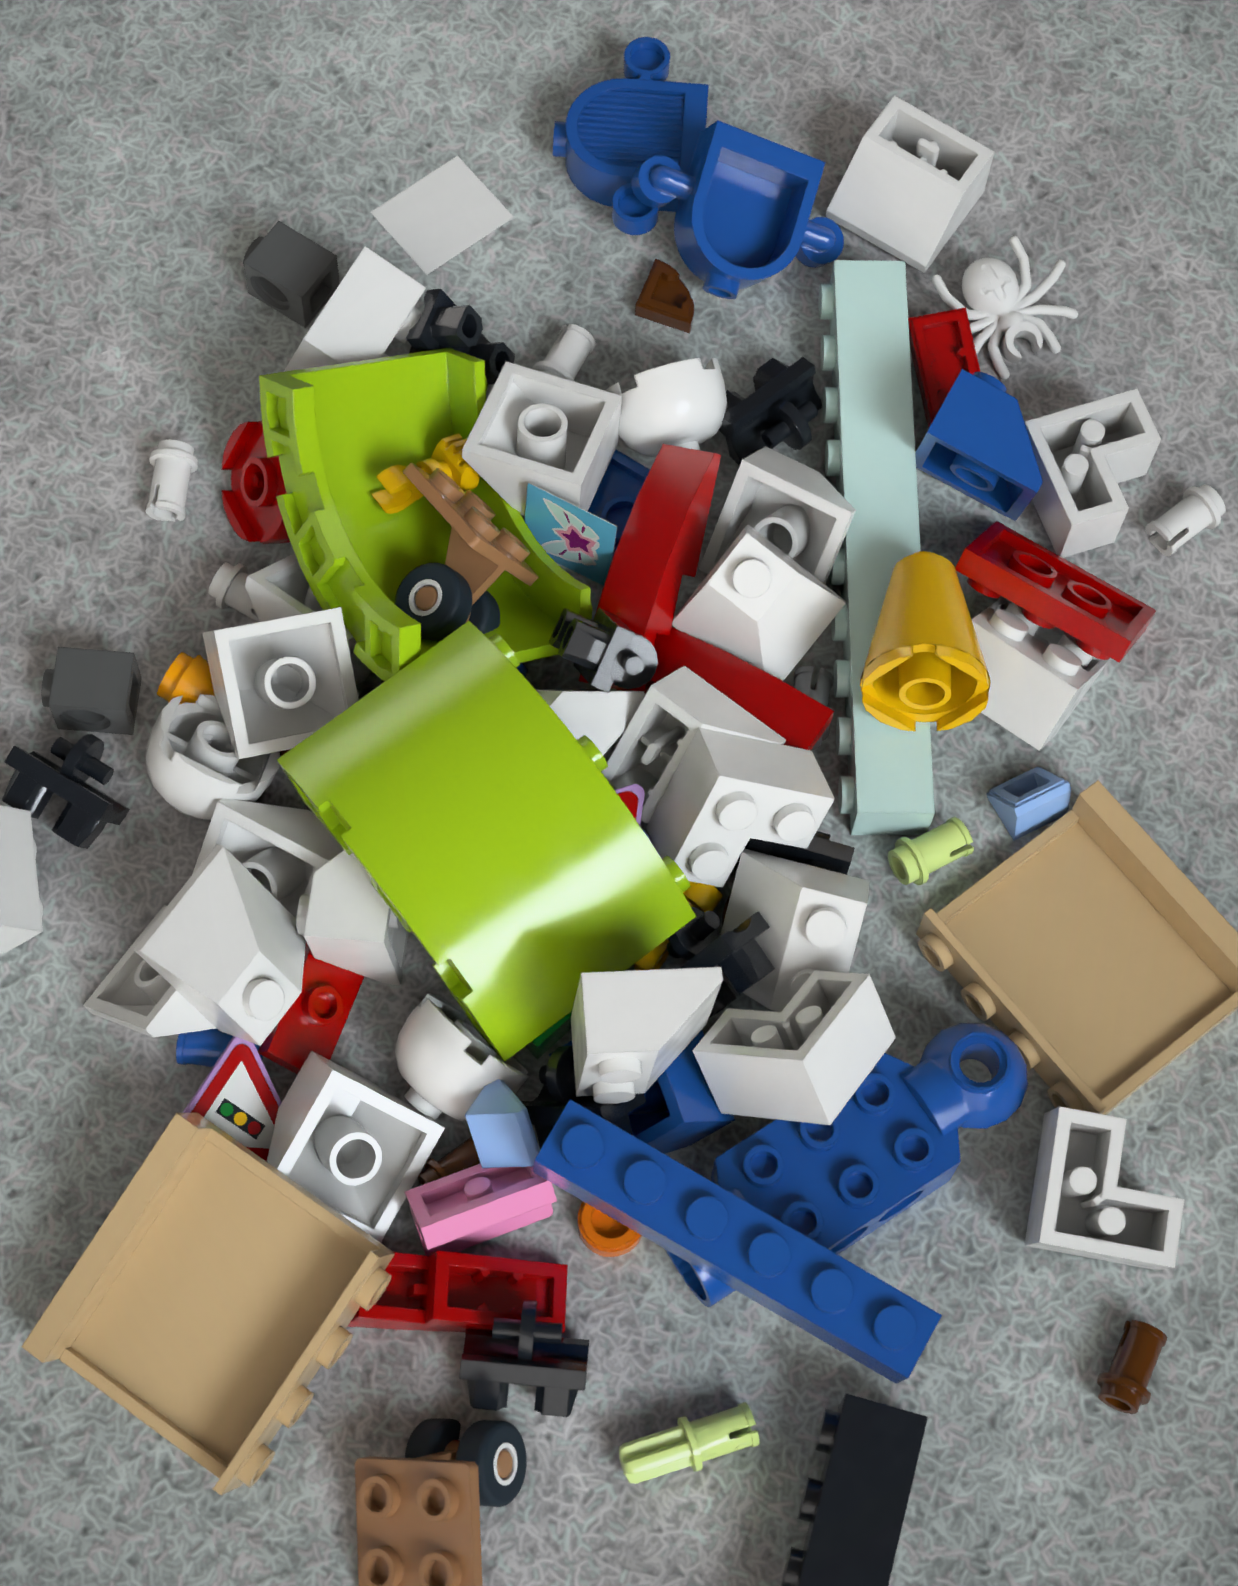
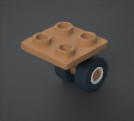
M411 462L402 472L452 527L445 565L436 562L426 563L410 571L398 587L395 605L408 616L421 623L422 639L442 641L468 621L483 634L488 633L499 627L500 610L495 598L486 590L505 570L531 586L539 576L524 561L529 556L530 551L506 528L503 527L500 531L491 522L496 514L474 492L468 489L464 493L439 468H436L430 475Z
M446 1418L426 1419L418 1424L410 1435L405 1450V1458L367 1456L358 1458L355 1461L359 1586H482L480 1506L502 1507L511 1503L521 1490L526 1474L527 1457L525 1444L520 1432L514 1425L506 1421L480 1420L470 1425L464 1432L461 1440H459L461 1429L459 1421Z

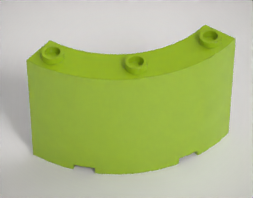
M452 348L259 375L260 405L267 457L279 456L287 494L276 496L300 568L322 610L341 607L344 625L357 641L353 653L384 681L440 642L421 638V623L408 616L395 605V596L402 580L414 568L422 564L435 562L445 565L452 526L425 496L398 513L388 514L385 513L371 494L385 489L376 477L383 470L394 465L408 466L411 462L416 465L417 462L431 458L436 445L442 438L459 433L462 436V440L468 439L487 400L485 361ZM480 476L477 487L471 491L494 511L496 515L491 522L500 531L503 527L506 528L528 548L530 554L524 561L539 576L531 586L506 570L486 591L498 603L500 625L484 635L489 639L496 633L499 634L510 646L519 663L558 655L559 649L551 646L549 640L561 612L566 608L591 619V588L573 578L546 553L528 528L520 512L512 508Z
M468 621L278 758L277 761L306 806L321 821L348 855L353 853L371 876L370 882L406 931L409 933L412 931L434 961L432 967L449 989L474 1028L505 1062L573 1010L581 973L627 970L693 920L696 915L683 892L691 887L687 877L668 855L663 858L660 857L629 809L602 774V771L608 767V764L597 746L586 735L576 740L556 713L517 669L520 663L516 655L499 634L496 633L488 639L476 626Z

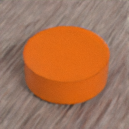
M584 1201L582 1202L578 1212L577 1228L582 1242L592 1252L605 1257H617L630 1252L639 1243L642 1235Z

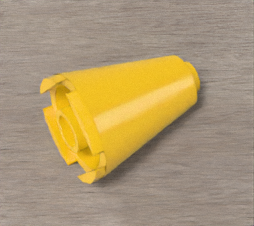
M921 551L904 557L893 568L860 679L862 702L865 710L879 722L900 730L916 731L917 721L937 722V731L953 729L972 721L986 708L989 700L990 676L954 565L943 556L933 552Z

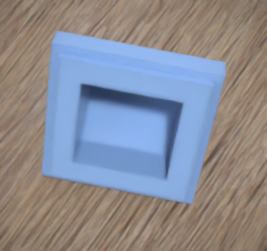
M1037 766L990 789L986 795L1013 841L1068 813L1072 790L1068 781Z
M498 1079L486 1085L465 1114L482 1168L532 1167L540 1149L527 1108L503 1080L500 1081Z

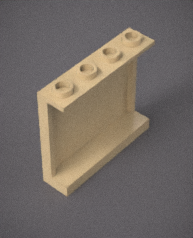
M1099 780L1078 795L1073 808L943 909L937 913L932 908L926 911L916 932V935L920 938L918 946L925 959L940 972L947 969L963 987L961 989V996L971 1012L983 1021L990 1018L998 1029L1018 1046L1026 1062L1027 1071L1033 1068L1050 1087L1047 1093L1055 1108L1060 1106L1107 1115L1238 1009V932Z
M176 1113L21 1347L42 1363L59 1359L218 1477L219 1480L213 1490L223 1495L241 1487L243 1483L248 1487H252L266 1471L275 1455V1452L268 1445L282 1424L287 1428H291L309 1406L314 1393L307 1388L321 1365L326 1369H330L348 1347L353 1334L346 1330L360 1306L368 1311L387 1288L392 1275L386 1272L385 1269L395 1253L199 1113Z

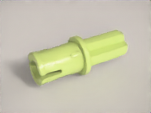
M743 1402L736 1407L690 1422L686 1416L680 1417L677 1420L678 1426L623 1443L619 1447V1460L628 1482L637 1484L691 1466L694 1472L700 1471L703 1467L702 1462L750 1446H759L760 1440L758 1431H752L750 1427L756 1425L753 1414L748 1404Z

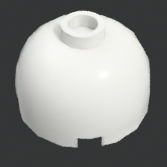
M701 358L669 363L634 375L637 384L636 388L622 393L618 382L605 390L622 396L619 422L620 439L631 450L644 456L658 455L663 444L701 450L699 444L710 439L718 432L727 409L725 384L717 358H711L705 369L703 368Z
M200 694L195 703L185 702L182 704L179 703L183 696L173 698L162 709L151 730L147 743L146 765L153 787L176 810L199 819L211 820L217 802L221 799L256 802L270 785L279 769L277 759L280 758V751L237 759L215 696Z
M428 993L404 1023L399 1032L395 1049L398 1070L411 1086L404 1095L407 1101L426 1117L436 1120L443 1112L457 1120L467 1121L465 1117L466 1112L486 1085L498 1079L500 1081L503 1080L512 1092L516 1094L529 1078L526 1075L528 1071L514 1055L504 1062L478 1031L465 1022L467 1016L443 999Z

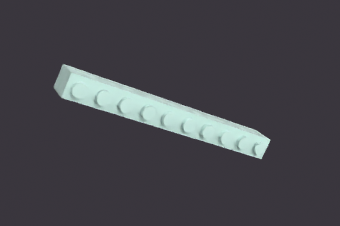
M834 260L830 284H820L818 303L819 319L830 320V335H822L821 370L832 371V387H824L823 422L834 423V440H826L825 475L836 476L837 491L856 510L829 574L830 585H841V598L846 601V604L831 621L832 640L843 641L844 660H835L834 696L835 698H845L846 717H838L836 722L837 755H848V776L839 777L838 808L840 814H850L851 835H922L928 832L935 814L930 722L917 721L916 731L900 730L881 723L865 710L860 688L861 675L893 568L904 557L921 552L905 261Z

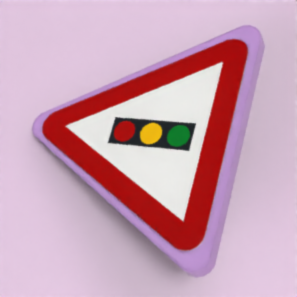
M233 1036L183 1113H199L267 1162L277 1112L282 1102L254 1043Z

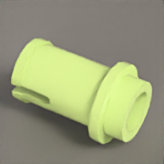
M952 817L944 824L912 840L907 837L898 839L895 843V848L888 852L889 865L896 878L903 885H908L912 882L916 885H922L928 881L930 873L961 857L972 854L974 847L970 843L973 840L965 824L957 817Z

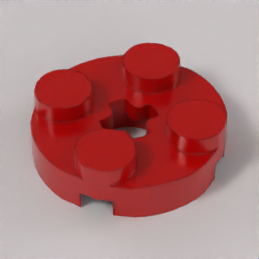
M262 421L242 423L231 434L222 458L221 470H232V490H221L226 516L233 530L243 540L263 544L289 543L290 540L276 496L287 494L279 456L267 457Z

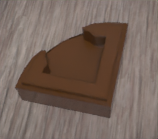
M655 258L635 305V315L690 334L694 317L693 298H691L687 287L679 278L680 274L669 264Z

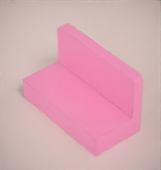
M480 1163L405 1191L426 1256H430L437 1250L458 1252L546 1219L553 1214L551 1203L557 1201L552 1183L534 1173L533 1166L482 1168Z

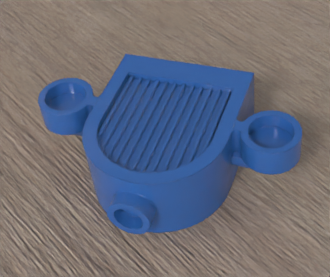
M640 37L627 45L624 52L623 66L625 78L605 80L587 88L572 103L566 122L555 121L553 157H565L567 173L575 187L589 199L612 207L614 225L620 231L629 235L648 233L657 224L659 211L676 212L679 203L677 198L667 205L658 208L649 207L641 203L636 198L632 189V176L635 169L650 157L663 155L676 161L682 172L687 174L699 133L706 129L709 84L666 81L669 75L670 52L662 41L653 37Z
M719 120L699 133L687 174L682 172L676 161L663 155L650 157L640 164L633 173V192L636 198L644 205L658 208L667 205L676 198L679 200L674 219V236L677 249L689 270L700 280L704 281L703 290L716 297L736 299L739 289L751 287L777 274L787 267L795 256L803 265L818 268L836 260L843 250V233L834 221L826 217H816L809 220L826 162Z

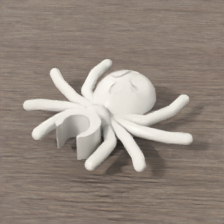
M1016 236L1010 237L1009 243L1018 258L1021 278L1020 286L1011 267L1005 262L992 257L974 261L968 266L962 278V292L967 303L968 319L977 320L970 323L971 332L975 333L982 330L974 339L976 354H978L984 343L990 338L988 351L999 377L1003 380L1008 379L1010 373L1003 361L1002 355L1006 360L1014 364H1018L1022 358L1020 352L1014 346L1015 338L1020 337L1028 340L1035 355L1042 348L1043 338L1052 353L1057 354L1061 351L1057 338L1041 318L1033 316L1054 315L1070 319L1078 317L1077 310L1067 306L1041 304L1030 306L1037 302L1055 284L1063 272L1066 263L1062 259L1057 260L1049 275L1033 292L1026 295L1031 288L1032 282L1029 258L1019 238ZM934 275L932 283L940 298L953 310L965 308L961 302L950 294L941 276Z

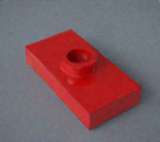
M966 307L908 318L910 349L928 429L960 371L963 369L971 374L980 372Z
M306 942L302 993L259 1047L258 1053L296 1074L301 1070L311 1051L330 1060L365 976L314 958Z

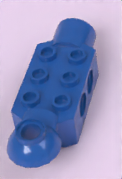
M983 1023L956 1024L941 1030L925 1046L920 1062L915 1067L884 1053L831 1125L776 1119L716 1157L711 1181L832 1252L839 1254L951 1180L961 1162L958 1129L960 1127L986 1129L1006 1121L1021 1106L1028 1088L1026 1062L1018 1046L1001 1030ZM967 1059L982 1062L988 1068L991 1080L975 1082L968 1079L960 1068V1062ZM666 1250L669 1258L690 1290L706 1307L713 1306L736 1291Z

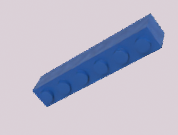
M569 1100L534 1160L533 1172L894 1383H899L909 1378L942 1316L572 1100Z

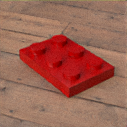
M998 521L993 523L965 548L955 567L956 571L968 577L967 582L974 590L988 597L999 598L1002 596L1022 607L1021 613L1032 623L1047 629L1055 627L1077 638L1076 644L1081 650L1101 660L1112 658L1120 663L1145 632L1157 611Z

